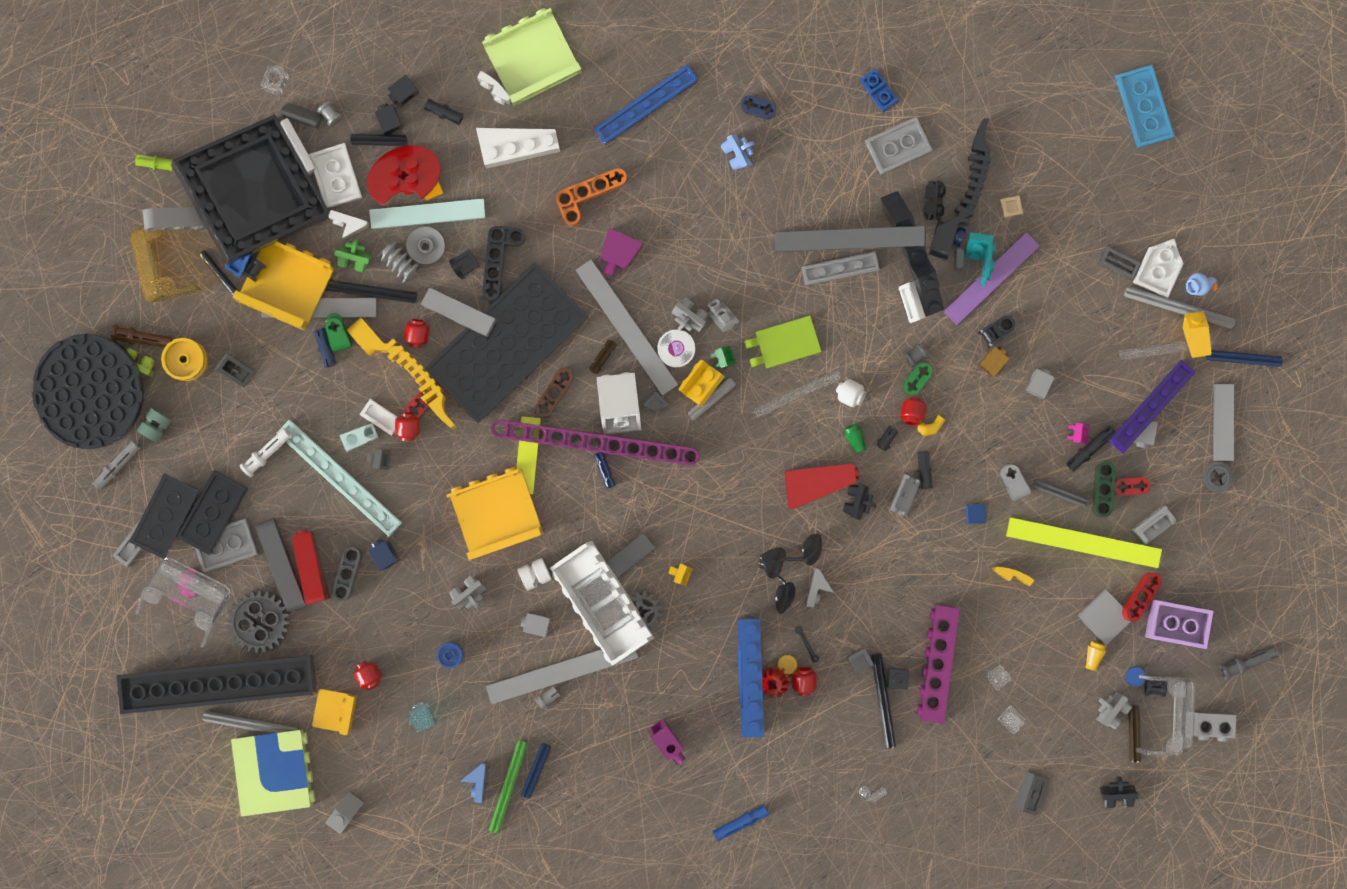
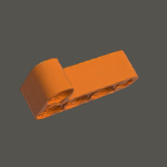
M620 168L613 169L559 191L556 200L565 223L570 227L579 225L581 215L577 205L625 186L627 183L625 171ZM616 174L620 177L623 176L621 182L614 180ZM608 177H610V181L614 180L611 182L612 186L610 187L607 179ZM598 181L606 183V187L603 190H598L595 187ZM586 188L588 194L585 197H580L577 194L579 189ZM563 195H568L571 199L569 203L562 204L560 198ZM576 213L578 217L574 222H570L567 220L568 214Z

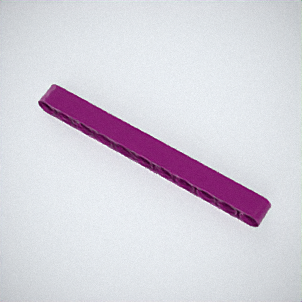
M497 420L491 426V432L494 436L505 439L685 465H694L699 460L698 451L687 446L508 420ZM498 423H502L505 426V432L502 434L495 431V425ZM516 426L524 428L525 433L523 436L518 437L514 434ZM535 429L543 431L544 436L542 439L534 438L533 431ZM556 431L563 435V439L560 442H555L552 439V434ZM574 434H578L582 438V442L579 445H574L571 442V437ZM593 437H598L601 440V445L597 448L590 445V440ZM612 440L619 441V449L611 450L609 442ZM630 443H637L639 445V450L636 453L629 452L628 445ZM651 445L658 448V452L654 456H650L647 453V448ZM670 448H674L677 451V455L673 459L666 456V451ZM688 451L695 452L696 457L693 461L685 459V454Z

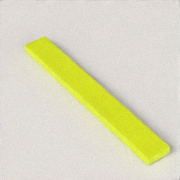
M1015 518L1009 519L1006 536L1154 568L1159 567L1162 549Z

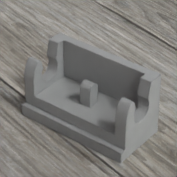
M903 474L888 510L907 517L921 483L920 480Z
M1161 506L1134 526L1132 530L1145 546L1176 523V519L1167 506Z

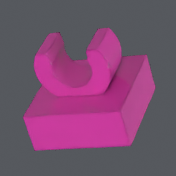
M1082 423L1068 426L1069 429L1075 432L1073 436H1067V439L1073 440L1075 443L1087 445L1090 426Z

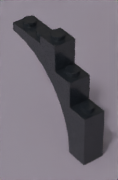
M898 191L880 198L883 211L891 227L916 226L912 213ZM901 247L914 279L925 315L929 316L944 310L937 273L928 259L926 247Z

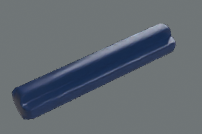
M545 743L541 744L521 796L527 799L531 798L551 746Z

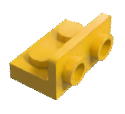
M701 359L693 367L689 376L683 380L679 390L686 397L703 407L725 376Z

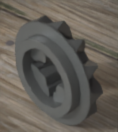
M1222 462L1209 464L1204 469L1202 476L1204 486L1209 491L1216 493L1228 490L1233 483L1231 468ZM1214 472L1223 474L1220 478L1221 483L1218 481L1211 482L1215 477Z

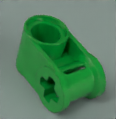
M337 313L329 314L326 318L325 329L333 353L352 347L351 339L342 317ZM332 321H334V323L337 324L336 327H334V325L331 324Z

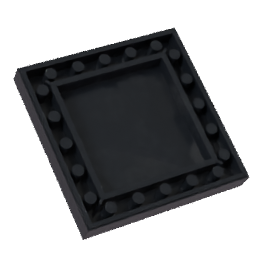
M275 114L172 160L171 166L226 265L329 218L330 212Z

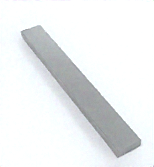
M589 260L576 269L577 274L661 395H665L678 386L593 261Z
M600 649L487 685L486 689L491 704H495L602 670L612 665L607 662L603 650ZM635 651L617 664L638 658L637 652Z

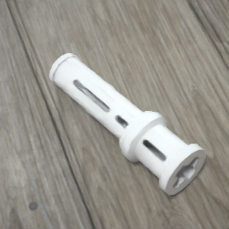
M283 428L261 450L253 452L252 456L245 463H241L240 468L246 475L253 477V473L259 467L265 466L266 460L286 441L292 438L291 434Z

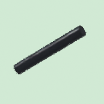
M205 250L202 251L199 256L233 296L235 291L238 290Z

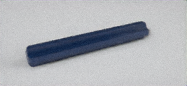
M1211 350V355L1206 356V360L1275 367L1282 366L1283 361L1281 356Z

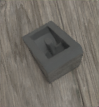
M228 353L224 355L215 368L243 388L255 373Z

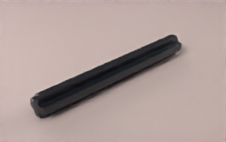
M329 280L325 288L328 291L415 303L417 300L416 292Z
M877 653L872 654L871 658L874 664L873 671L885 747L891 749L896 747L883 659L882 655Z

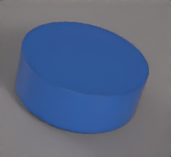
M1131 667L1127 670L1125 678L1128 684L1140 686L1145 682L1146 674L1141 668Z

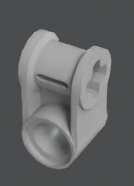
M1007 464L1001 468L1000 475L1013 502L1031 494L1029 486L1017 466ZM1008 469L1014 470V473H1012L1013 477L1006 476Z

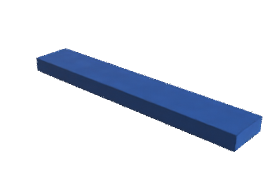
M687 64L595 127L594 130L604 145H606L692 86L699 79Z

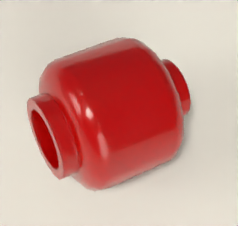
M411 319L405 325L404 340L410 343V347L421 348V345L427 344L429 341V325L426 324L425 320Z
M910 397V399L902 403L901 419L906 425L918 426L919 423L925 420L927 405L919 397Z
M403 412L401 416L395 419V435L401 441H414L415 437L419 436L420 419L413 416L412 412Z
M363 661L356 666L357 670L354 672V678L361 689L369 691L381 684L382 674L374 662L367 663Z
M798 667L792 673V689L794 692L799 693V696H809L810 693L816 690L817 674L812 668Z

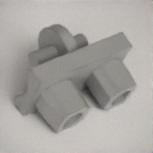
M685 298L681 303L678 302L671 313L676 316L675 321L680 324L678 327L679 331L683 328L691 331L693 328L699 333L706 323L705 320L708 313L703 309H699L696 314L690 311L694 304L688 298Z
M715 299L708 304L710 311L707 313L723 333L732 330L734 325L739 323L736 316L724 302L720 303L718 299Z
M469 576L464 581L468 587L464 592L458 587L449 592L453 599L451 601L452 604L459 610L463 607L469 610L472 606L478 610L480 608L478 602L483 599L480 594L486 590V587L479 580L477 581L474 577Z
M1118 692L1113 697L1109 695L1105 701L1099 698L1098 702L1102 705L1098 709L1100 714L1096 720L1107 727L1110 726L1116 729L1121 722L1116 715L1119 711L1127 714L1132 706L1127 702L1128 699Z

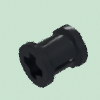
M252 257V262L242 273L256 282L258 275L267 266Z
M1146 679L1144 684L1145 696L1155 694L1166 697L1167 681H1150V679Z

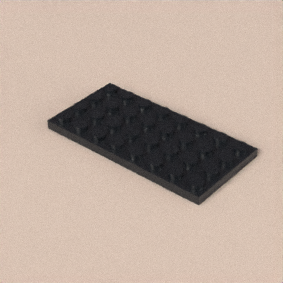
M535 262L482 312L497 320L488 337L466 328L425 367V370L478 424L588 318Z

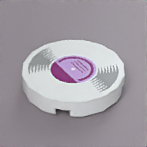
M678 329L664 333L657 346L661 361L673 368L689 364L695 354V343L692 337L687 332L679 331Z

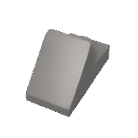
M814 568L805 604L813 608L815 604L818 605L821 593H818V589L833 593L820 569Z
M348 791L325 823L341 834L364 802Z

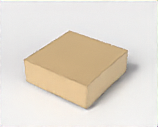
M1019 195L1000 199L1004 218L1023 215Z

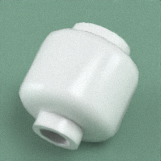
M847 379L844 383L840 382L836 390L838 400L850 407L861 405L866 396L864 386L851 379Z

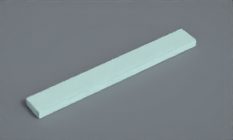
M290 419L276 433L278 434L285 428L292 436L286 443L387 536L390 537L402 524L392 512Z

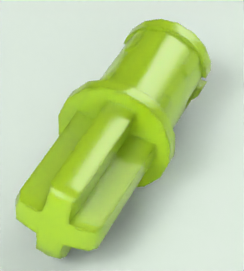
M146 155L136 156L135 163L137 166L153 168V170L174 171L171 166L173 159L159 158L158 155L154 157Z

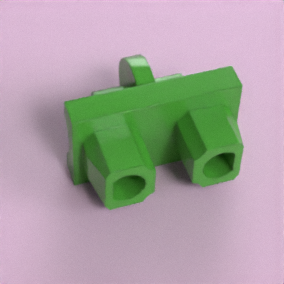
M355 238L353 243L346 242L345 247L339 246L338 250H335L334 256H337V266L348 267L350 259L356 261L354 270L364 272L368 263L372 260L373 254L365 253V246L359 245V239Z

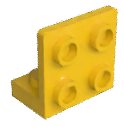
M319 689L312 726L338 731L342 735H349L357 695Z

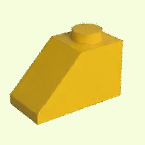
M1204 311L1185 314L1182 328L1192 358L1211 355L1209 325Z

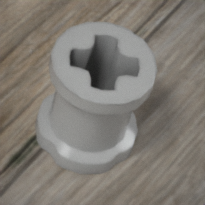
M331 101L325 102L317 110L318 114H322L328 121L329 127L342 118V115L337 113L331 106Z

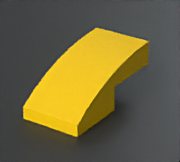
M1004 567L992 568L994 572L1007 581H1011L1014 576L1027 586H1031L1034 582V579L1019 571Z

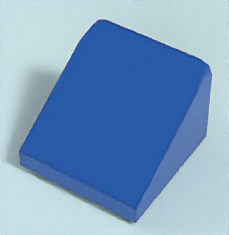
M985 504L966 505V524L986 523Z

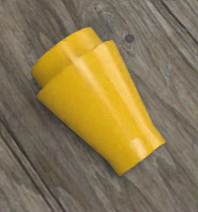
M1091 641V644L1088 645L1085 666L1087 669L1097 671V667L1106 653L1105 644Z

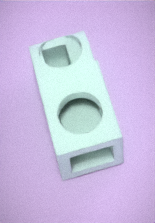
M373 423L339 435L346 452H350L379 438Z

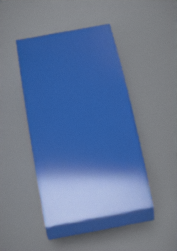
M876 69L860 79L868 94L883 113L898 103L897 97L889 89L887 82Z

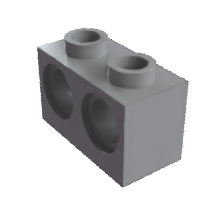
M1193 712L1192 735L1198 736V740L1209 741L1210 737H1217V741L1228 742L1229 738H1235L1236 715L1230 713ZM1207 721L1208 729L1202 731L1201 724ZM1226 722L1228 728L1225 732H1221L1220 725Z

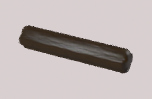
M1131 705L1132 708L1128 712L1130 762L1139 763L1141 762L1140 709L1137 705Z

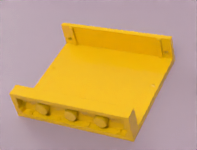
M278 241L260 250L256 259L267 267L258 275L257 281L254 282L247 277L241 291H235L232 298L241 304L306 331L334 272V268L327 259L320 257L318 260L313 257L312 253L306 250L300 252L296 250L297 247L289 243L283 245Z
M515 467L504 470L505 474L498 476L497 473L486 477V481L480 483V480H475L468 483L469 487L462 489L459 486L451 489L452 493L447 494V497H450L461 526L469 550L467 553L469 560L544 534L522 469L516 470Z

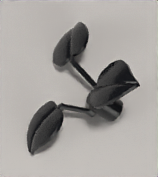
M819 533L812 534L805 540L802 547L803 556L800 558L786 557V551L782 547L773 548L760 555L759 568L765 570L768 578H777L782 582V585L777 588L775 595L776 608L779 614H783L791 606L796 594L794 584L792 582L786 584V581L779 576L784 561L805 560L808 566L815 564L822 551V538Z

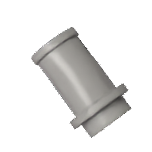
M552 686L541 697L538 696L535 702L542 710L544 708L547 709V706L560 697V694Z

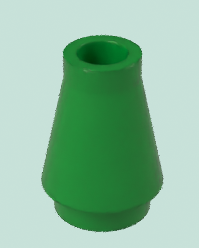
M855 423L844 428V435L855 452L859 453L866 450L862 427Z

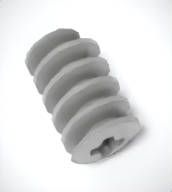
M395 241L388 244L377 257L382 256L381 261L383 263L387 262L386 266L388 268L393 267L392 272L394 274L399 272L397 277L399 279L404 278L403 283L406 284L418 272L416 270L418 264L411 265L413 259L406 260L407 253L401 255L402 248L395 249L397 244Z

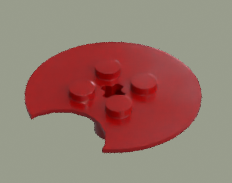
M408 145L395 148L381 156L371 167L367 177L369 194L376 202L385 206L391 197L400 192L405 195L417 193L423 199L438 183L441 174L440 162L431 150L422 146Z

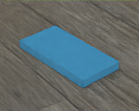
M1153 65L1116 75L1115 79L1137 149L1174 138L1175 135Z

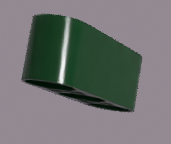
M1108 461L1100 462L1095 467L1092 511L1097 517H1107L1113 511L1116 470L1114 464ZM1103 465L1109 468V474L1106 476L1101 473ZM1102 484L1108 487V492L1105 495L1100 492ZM1101 503H1104L1107 507L1104 514H1101L1098 510Z

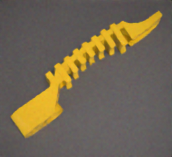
M361 317L347 329L348 333L369 356L375 352L390 353L387 357L392 362L396 361L401 367L403 366L415 378L416 383L421 386L419 390L425 394L421 397L426 404L430 402L428 404L429 407L451 429L457 428L445 412L444 403L446 398L442 394L444 391L423 366L419 365L418 361L408 351L406 352L402 345L399 346L394 339L388 344L383 343Z

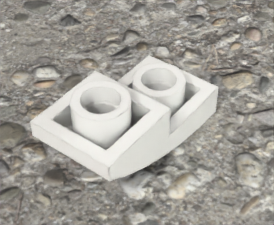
M480 71L477 77L478 81L486 89L490 90L491 87L493 88L491 92L494 97L493 100L502 105L504 103L510 105V97L503 87L492 77Z

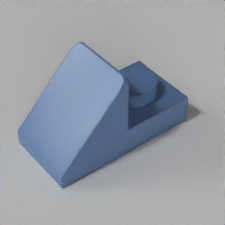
M482 762L461 780V782L476 783V786L472 785L471 797H474V802L476 803L483 802L487 762Z

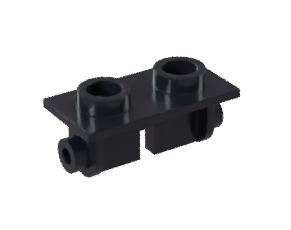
M937 180V183L935 181H928V185H926L925 198L932 199V202H925L924 216L926 220H933L934 217V219L941 221V216L944 215V205L942 203L943 197L946 195V187L939 180Z

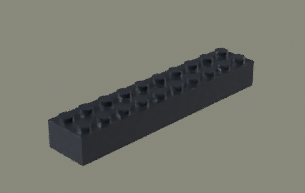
M313 655L117 675L120 714L314 695L317 693Z

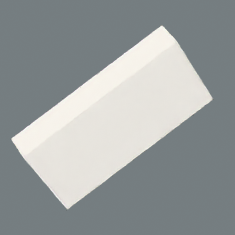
M909 282L900 286L899 290L909 322L913 323L926 318L915 282Z
M369 399L360 415L392 436L395 432V419L398 416L372 399Z

